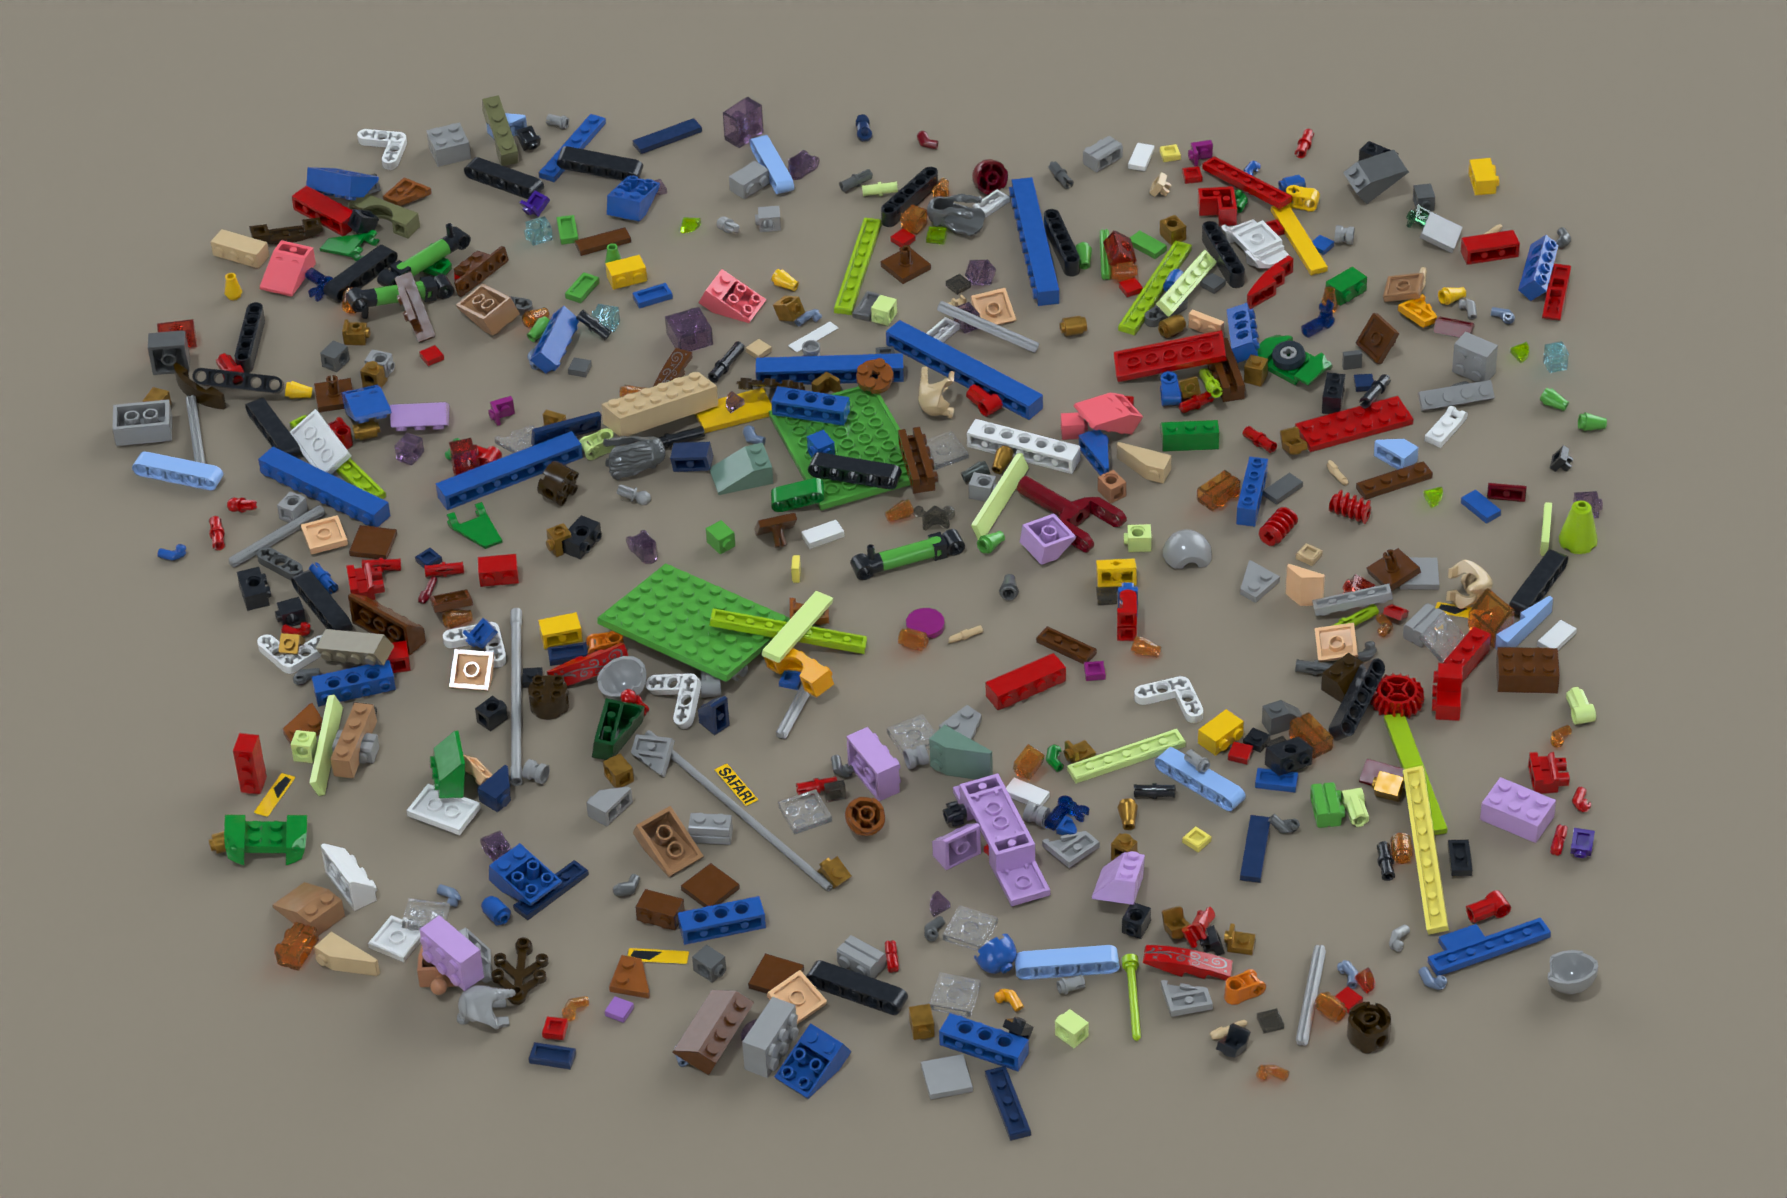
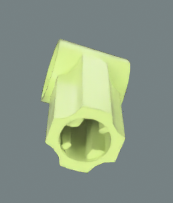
M1573 687L1570 691L1566 692V699L1571 708L1573 723L1577 725L1595 722V708L1593 704L1588 703L1584 691L1579 689V687Z
M1362 788L1342 790L1341 804L1347 810L1351 824L1356 825V827L1364 826L1365 823L1369 822V815L1365 807Z

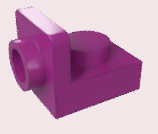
M1212 140L1191 143L1188 157L1190 161L1192 160L1194 166H1198L1199 159L1212 158Z
M511 396L490 402L489 417L491 421H495L497 426L501 425L500 418L515 414L514 402Z

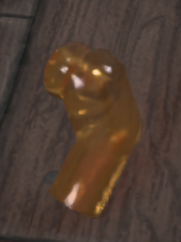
M1260 1065L1256 1072V1077L1262 1080H1266L1268 1074L1284 1081L1289 1076L1288 1070L1277 1065Z

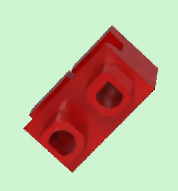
M366 563L363 568H354V564L346 565L350 592L352 594L363 595L376 600L375 594L385 592L384 582L381 580L383 579L381 566L370 568V564Z
M1529 752L1528 770L1533 791L1540 794L1558 793L1559 786H1569V772L1558 773V771H1566V757L1555 758L1554 752L1549 753L1548 756H1538V752Z

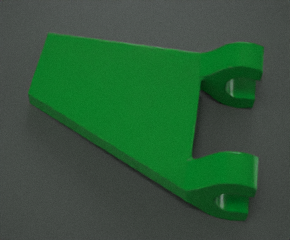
M371 230L364 234L328 238L320 247V251L348 256L357 262L364 257L360 255L363 248L359 247L364 240L372 246L378 244L379 239L374 238L377 235V231Z
M482 502L475 504L477 509L475 511L477 518L459 524L454 512L447 514L449 519L447 524L451 529L484 549L502 543V539L487 515Z

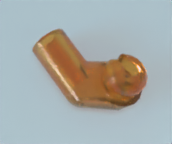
M1379 613L1376 616V621L1381 627L1377 629V632L1382 637H1386L1387 634L1391 633L1393 624L1383 613Z
M1565 725L1551 733L1550 743L1552 746L1559 748L1564 744L1563 737L1572 733L1570 726Z
M582 996L569 999L562 1009L563 1018L573 1021L576 1016V1009L589 1005L588 997Z

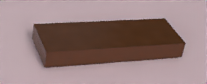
M625 227L575 240V246L581 256L605 250L609 244L620 246L631 243V237Z
M1048 626L1036 637V643L1082 664L1089 662L1097 654L1096 648Z

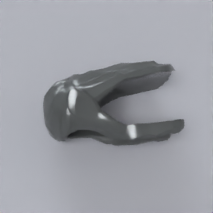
M958 194L950 197L938 196L930 200L927 206V215L934 226L941 225L955 233L968 236L977 234L983 228L985 214L981 208H971L954 203L956 201L978 204L982 202L981 196Z
M621 436L610 439L605 438L603 440L604 446H615L611 450L609 458H606L605 465L609 466V473L616 480L637 475L648 468L655 469L656 465L665 459V448L663 442L658 437Z

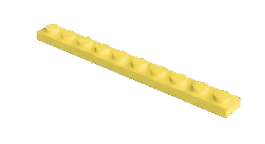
M1422 765L1404 769L1403 775L1428 935L1449 931L1426 777Z

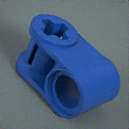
M1167 371L1161 375L1160 393L1162 406L1180 405L1181 390L1177 375L1174 372Z

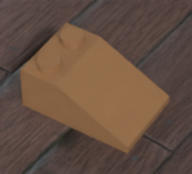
M483 283L456 304V307L484 332L492 336L499 333L504 326L514 321L515 317L520 314L511 297Z
M671 806L637 824L633 831L643 850L668 877L704 857Z
M306 882L273 904L275 910L312 939H315L345 917L342 899L329 889Z

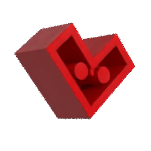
M1234 187L1198 188L1199 216L1217 215L1219 226L1237 225V205Z
M1438 663V671H1434L1433 683H1437V685L1432 686V697H1436V699H1432V711H1435V720L1460 721L1463 664Z

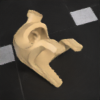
M922 367L918 396L921 409L928 415H944L951 419L954 408L949 407L950 403L943 398L942 393L954 382V372L950 371L948 378H944L943 381L929 384L928 368Z
M1462 560L1452 568H1449L1448 578L1450 579L1457 578L1463 574L1461 584L1464 585V589L1469 595H1462L1457 590L1447 591L1446 601H1452L1459 609L1467 608L1489 595L1493 586L1490 575L1478 564L1469 560Z

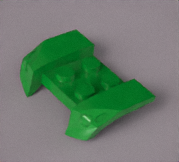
M1274 335L1265 338L1259 344L1260 348L1257 349L1259 357L1268 359V371L1293 385L1301 381L1309 386L1323 372L1333 368L1331 362L1326 359L1322 352L1316 356L1305 352L1304 363L1295 370L1288 371L1277 368L1272 359L1273 349L1281 342L1293 341V337L1289 335Z
M225 815L224 841L228 859L244 865V853H286V865L302 859L306 846L307 815H287V822L246 821V815Z

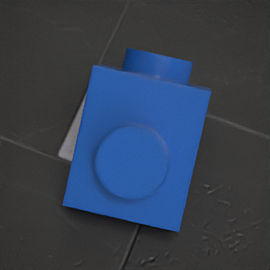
M482 618L471 632L464 630L462 633L467 637L465 640L469 645L483 649L498 631L488 620Z

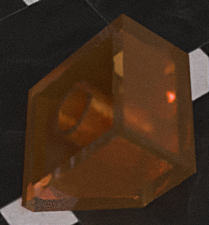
M1487 588L1469 611L1468 627L1470 630L1473 627H1477L1490 633V646L1495 648L1496 634L1513 625L1514 609Z

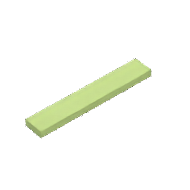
M1206 250L1202 251L1156 305L1169 317L1214 267L1217 261Z
M1022 453L1015 455L971 524L978 540L980 536L988 534L1017 488L1018 482L1029 469Z
M815 591L763 649L762 656L780 663L829 608L833 598Z
M330 695L327 698L309 782L318 796L325 795L331 768L330 759L333 754L332 745L339 730L343 707L335 695Z
M1174 729L1067 765V771L1074 782L1079 783L1159 756L1169 747L1175 749L1186 747V742L1179 731Z

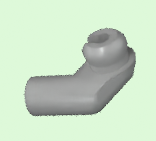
M1465 298V300L1460 299L1458 303L1459 308L1467 310L1469 319L1477 318L1475 302L1468 298Z
M1403 924L1392 931L1389 941L1391 950L1396 952L1402 951L1404 943L1400 940L1410 932L1407 925Z

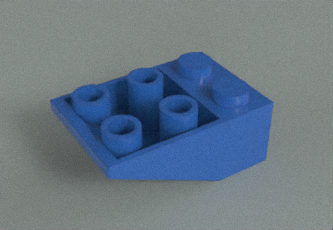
M627 176L607 195V215L640 221L647 214L660 187V183L654 182L652 179L644 180L637 176Z
M379 385L341 392L346 415L354 421H358V423L368 422L369 418L376 417V419L386 418L387 414L392 413Z
M521 843L489 865V881L501 892L530 906L562 883V880Z
M810 1023L774 1077L809 1099L840 1070L852 1051L843 1043Z

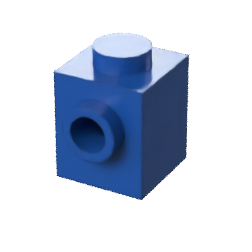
M824 430L807 436V448L811 457L817 452L835 455V443Z

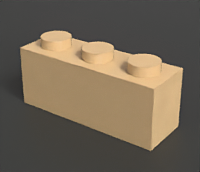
M221 229L211 240L214 256L259 269L269 257L267 242Z

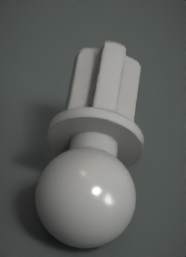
M723 216L718 218L716 222L717 227L726 233L737 234L739 232L740 226L734 223L732 219Z
M622 484L618 486L617 494L631 499V502L633 499H636L638 504L647 505L651 501V495L647 491L636 492V487L633 489Z

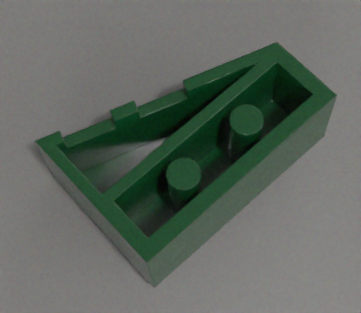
M606 698L593 743L592 758L607 760L616 756L642 724L645 706Z

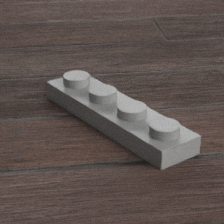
M1491 380L1418 392L1421 411L1495 398Z
M1385 584L1312 601L1315 615L1326 616L1332 612H1344L1355 607L1385 603L1388 600H1392L1393 597L1390 585Z

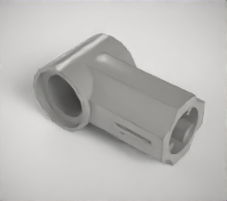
M701 671V698L721 696L720 679Z

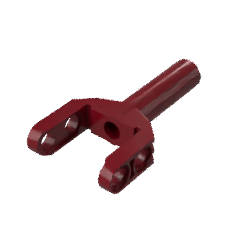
M1028 476L1022 477L1018 482L1017 492L1059 516V519L1076 536L1071 545L1085 553L1094 548V541L1087 532L1077 526L1087 519L1090 513L1113 527H1120L1127 521V517L1122 510L1100 497H1084L1071 502Z

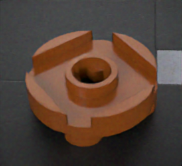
M884 359L869 360L857 367V384L863 391L867 390L871 391V394H880L891 387L890 384L894 379L893 370ZM877 374L878 379H875L874 377L871 378V376Z

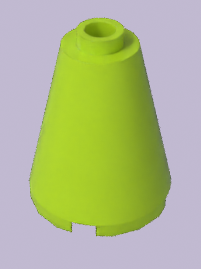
M1581 500L1573 503L1559 534V544L1564 550L1565 548L1569 549L1570 553L1586 554L1591 552L1593 547L1597 546L1598 537L1592 507L1588 502Z

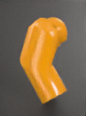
M1000 989L999 992L994 994L997 1003L1009 1002L1015 1012L1024 1007L1013 990Z

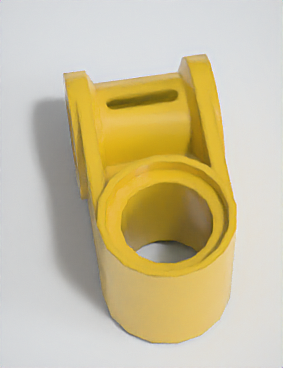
M1290 185L1286 188V193L1292 196L1293 203H1289L1291 209L1314 211L1317 208L1320 198L1318 190L1297 185Z

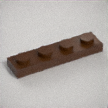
M1423 461L1356 483V489L1364 500L1432 479L1433 472Z

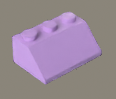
M446 402L390 405L392 412L390 414L391 427L396 428V431H407V427H414V430H425V427L433 426V430L444 429V426H449L450 407Z
M1134 851L1124 852L1104 866L1098 878L1092 899L1134 905L1143 879L1145 855Z

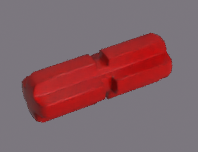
M1559 824L1556 827L1550 850L1552 855L1559 856L1562 853L1568 830L1566 825L1562 826Z
M887 940L885 942L887 970L890 973L898 972L899 964L896 942L894 940Z

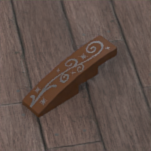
M675 348L659 373L653 387L659 383H666L675 378L683 377L685 375V367L693 358L692 352Z

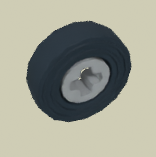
M1295 341L1281 342L1275 346L1272 352L1274 365L1279 369L1288 371L1301 367L1306 356L1304 347Z

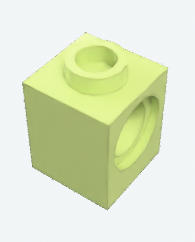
M880 295L871 307L872 322L889 326L897 314V299Z
M1151 524L1128 525L1127 533H1124V544H1128V552H1151Z
M296 730L291 742L293 761L314 762L318 745L315 732Z
M1069 1009L1055 1020V1035L1075 1048L1089 1036V1022Z

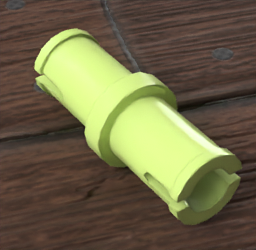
M897 181L862 185L863 196L877 194L883 196L886 193H897Z

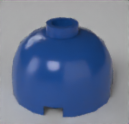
M1002 934L1004 938L1000 940L998 937L993 938L978 950L980 953L978 957L974 955V960L983 971L992 974L1000 972L1005 974L1013 968L1012 963L1016 959L1017 951L1013 940L1008 934Z

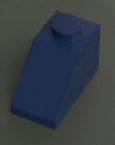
M726 696L715 698L698 709L699 723L714 736L730 726L728 698Z
M507 765L502 766L478 787L479 802L496 812L506 807L511 801L510 777Z

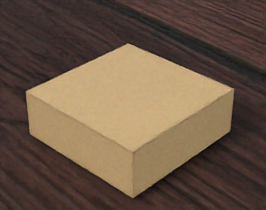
M760 339L746 347V353L754 358H762L772 352V347Z
M1306 543L1296 553V559L1313 566L1322 556L1323 550Z

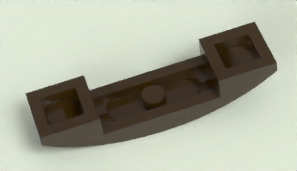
M320 218L303 219L300 226L268 229L267 224L249 226L251 237L267 242V244H279L281 240L291 243L299 242L323 231Z
M177 362L173 364L176 381L184 394L187 396L194 395L196 402L201 405L222 410L226 408L222 392L213 386L204 389L189 378L186 368Z

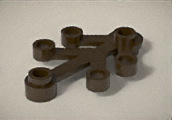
M740 378V381L736 383L738 384V389L753 390V387L777 389V386L805 390L804 383L793 382L792 380H782V384H780V382H775L776 379L765 378L764 382H762V380H752V378Z
M526 937L519 938L515 943L518 955L516 969L507 962L504 953H497L494 956L495 966L501 967L514 979V985L505 979L504 972L501 969L492 971V981L498 983L504 989L515 990V996L507 998L514 1005L524 1003L528 996L527 992L547 980L546 972L540 969L549 964L546 954H538L536 961L525 968L526 957L533 950L532 942ZM533 974L534 978L523 984V980Z

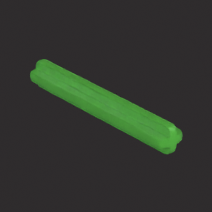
M1108 229L1100 230L1101 278L1103 280L1111 278Z

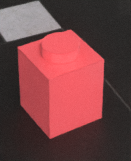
M1079 412L1061 413L1062 440L1079 439L1080 434L1088 431V422L1079 416Z

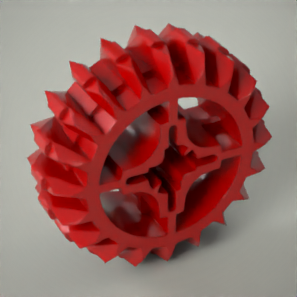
M1392 672L1391 676L1385 674L1381 679L1370 702L1374 710H1378L1379 715L1392 714L1393 717H1396V714L1400 713L1401 717L1405 715V717L1410 719L1411 715H1416L1418 711H1421L1424 703V690L1421 687V683L1416 681V678L1410 679L1409 674L1402 676L1401 672L1399 675H1395Z

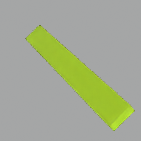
M863 219L834 306V313L852 315L882 225L881 219Z
M1175 240L1118 325V331L1136 335L1145 321V313L1155 306L1165 291L1163 284L1167 276L1174 269H1179L1191 252V244Z
M303 415L289 422L290 428L296 427L307 416ZM351 458L335 470L346 482L381 499L386 497V492Z
M712 608L709 626L774 638L787 622ZM812 626L798 642L864 654L867 636Z
M1397 713L1396 717H1393L1392 714L1384 715V722L1401 768L1409 769L1422 766L1423 762L1405 715L1404 717H1401L1400 713ZM1423 765L1434 835L1446 834L1448 828Z

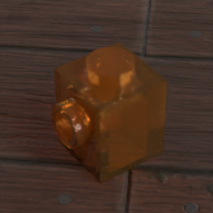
M911 204L901 214V229L904 228L910 233L917 235L927 224V209Z
M1027 744L1014 761V772L1019 777L1030 781L1043 764L1045 755Z

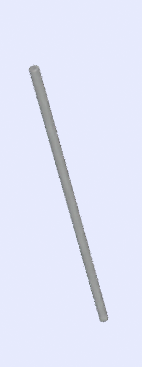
M651 730L645 733L648 736H656ZM672 749L670 758L826 891L832 889L833 885Z

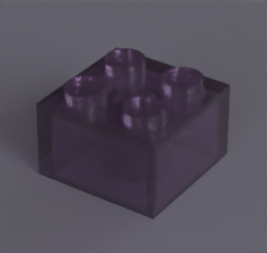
M746 97L724 111L725 140L741 148L750 142V139L764 133L762 105Z
M699 307L665 316L666 333L675 348L691 352L713 345L712 328Z

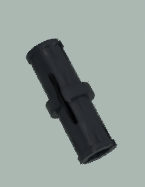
M581 310L576 317L577 320L588 327L589 331L595 332L603 340H606L612 333L611 330L600 323L599 319L593 318L585 310Z
M1152 783V785L1134 784V797H1152V799H1157V797L1175 798V785H1157V783Z
M1382 841L1379 842V845L1377 844L1379 856L1377 862L1381 868L1382 879L1384 881H1391L1395 878L1393 869L1394 858L1390 852V844Z

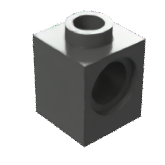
M1431 183L1413 185V202L1417 212L1434 211L1435 194Z
M334 340L320 352L322 367L334 372H338L350 360L348 346Z
M707 944L692 956L693 971L712 983L718 977L723 976L726 971L725 956Z

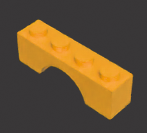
M792 648L780 663L764 657L767 667L779 675L787 670L801 672L799 677L804 690L816 698L834 685L832 671L827 666H822L817 660L809 658L804 652L798 651L795 648Z

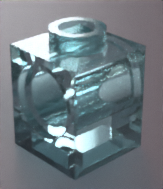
M545 216L525 222L526 229L524 230L526 240H530L533 246L553 240L552 228Z
M598 304L595 311L593 310L591 313L593 318L599 319L602 325L615 332L620 322L619 307Z
M1560 341L1545 344L1543 362L1549 373L1567 370L1569 352L1564 343Z

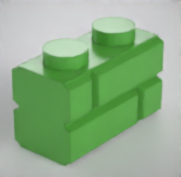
M1334 782L1324 783L1323 785L1321 783L1312 784L1310 799L1317 827L1340 826L1342 817H1345L1344 805L1339 803L1341 802V791L1336 790Z

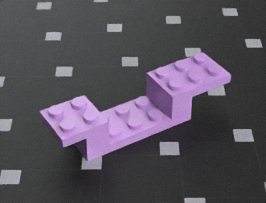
M997 773L953 787V793L958 803H963L966 808L967 821L975 819L980 825V830L989 846V864L1011 907L1049 896L1050 888L1035 861V843L999 774Z

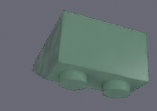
M763 443L745 446L713 465L710 469L718 495L773 484L772 465Z
M945 724L929 738L930 766L934 770L947 776L975 780L993 775L992 751Z

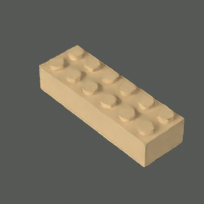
M692 372L687 376L678 377L666 383H659L657 386L644 388L639 392L626 394L624 397L611 399L601 404L603 424L619 437L630 436L718 406L717 386L699 372Z

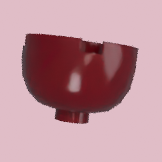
M986 159L975 166L972 173V181L979 191L989 195L997 189H1004L1008 181V171L1001 162Z

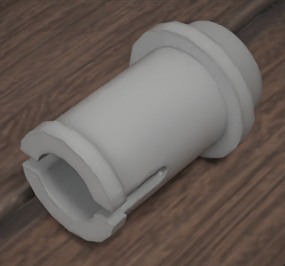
M547 115L546 120H550L546 121L547 125L559 126L560 129L568 127L569 118L565 115Z
M1192 749L1186 752L1190 757L1185 755L1184 760L1195 766L1198 772H1206L1209 769L1210 762L1206 757H1201Z
M1079 975L1068 979L1060 978V981H1057L1058 992L1066 995L1069 991L1085 988L1084 977Z

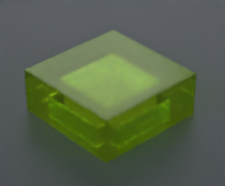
M929 226L926 243L944 245L947 228Z

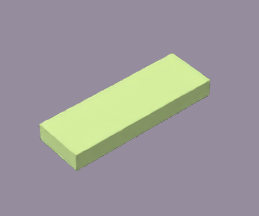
M1548 502L1544 504L1541 556H1544L1549 549L1552 503Z

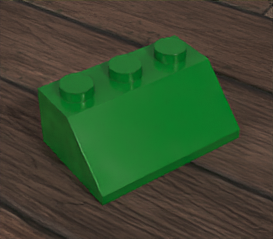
M1218 420L1160 423L1162 452L1219 449Z
M458 730L453 731L435 746L433 756H430L429 762L430 768H432V779H434V791H438L439 798H463L465 761Z

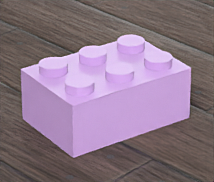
M866 727L848 735V765L853 766L856 775L874 797L881 801L899 793V783H901L899 776L900 764L896 758L890 755L888 748L880 743L876 733H872Z
M1500 777L1481 804L1480 820L1536 843L1554 818L1556 800Z
M440 915L420 928L423 958L428 963L431 962L436 966L442 975L445 974L450 978L453 985L459 986L462 990L466 991L484 978L480 949Z

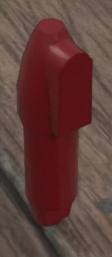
M435 576L429 580L425 590L421 591L418 603L424 604L431 597L437 581Z

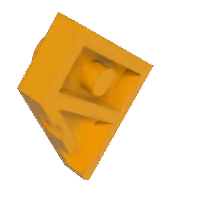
M1421 294L1419 299H1410L1398 305L1397 311L1423 328L1434 324L1437 319V315L1432 310L1431 305L1426 304V297Z

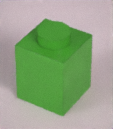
M722 520L706 528L707 543L719 554L735 547V533Z

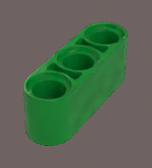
M819 478L782 485L771 490V508L776 512L809 506L824 500V482Z

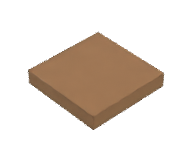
M1424 273L1388 276L1383 295L1384 302L1419 299L1425 279Z

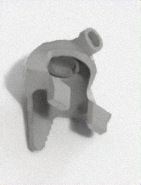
M483 985L468 988L466 991H463L458 1001L459 1013L457 1015V1022L467 1024L469 1021H479L492 1026L496 1030L501 1027H508V1016L496 1017L492 1007H506L505 999L515 996V990L491 988L490 986Z

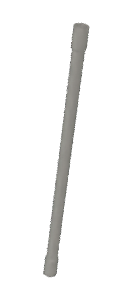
M513 608L510 611V783L513 786H519L522 784V610Z

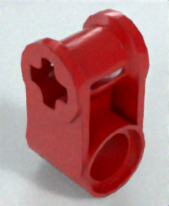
M337 417L335 421L328 424L346 449L353 446L351 429L341 417Z

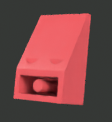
M281 240L272 253L260 284V290L292 297L316 265L313 247Z
M721 269L698 303L712 313L750 323L766 299Z
M1110 392L1075 403L1074 405L1075 409L1079 412V416L1084 418L1089 423V427L1094 430L1099 429L1107 432H1118L1119 434H1133L1143 418L1141 413L1123 394Z

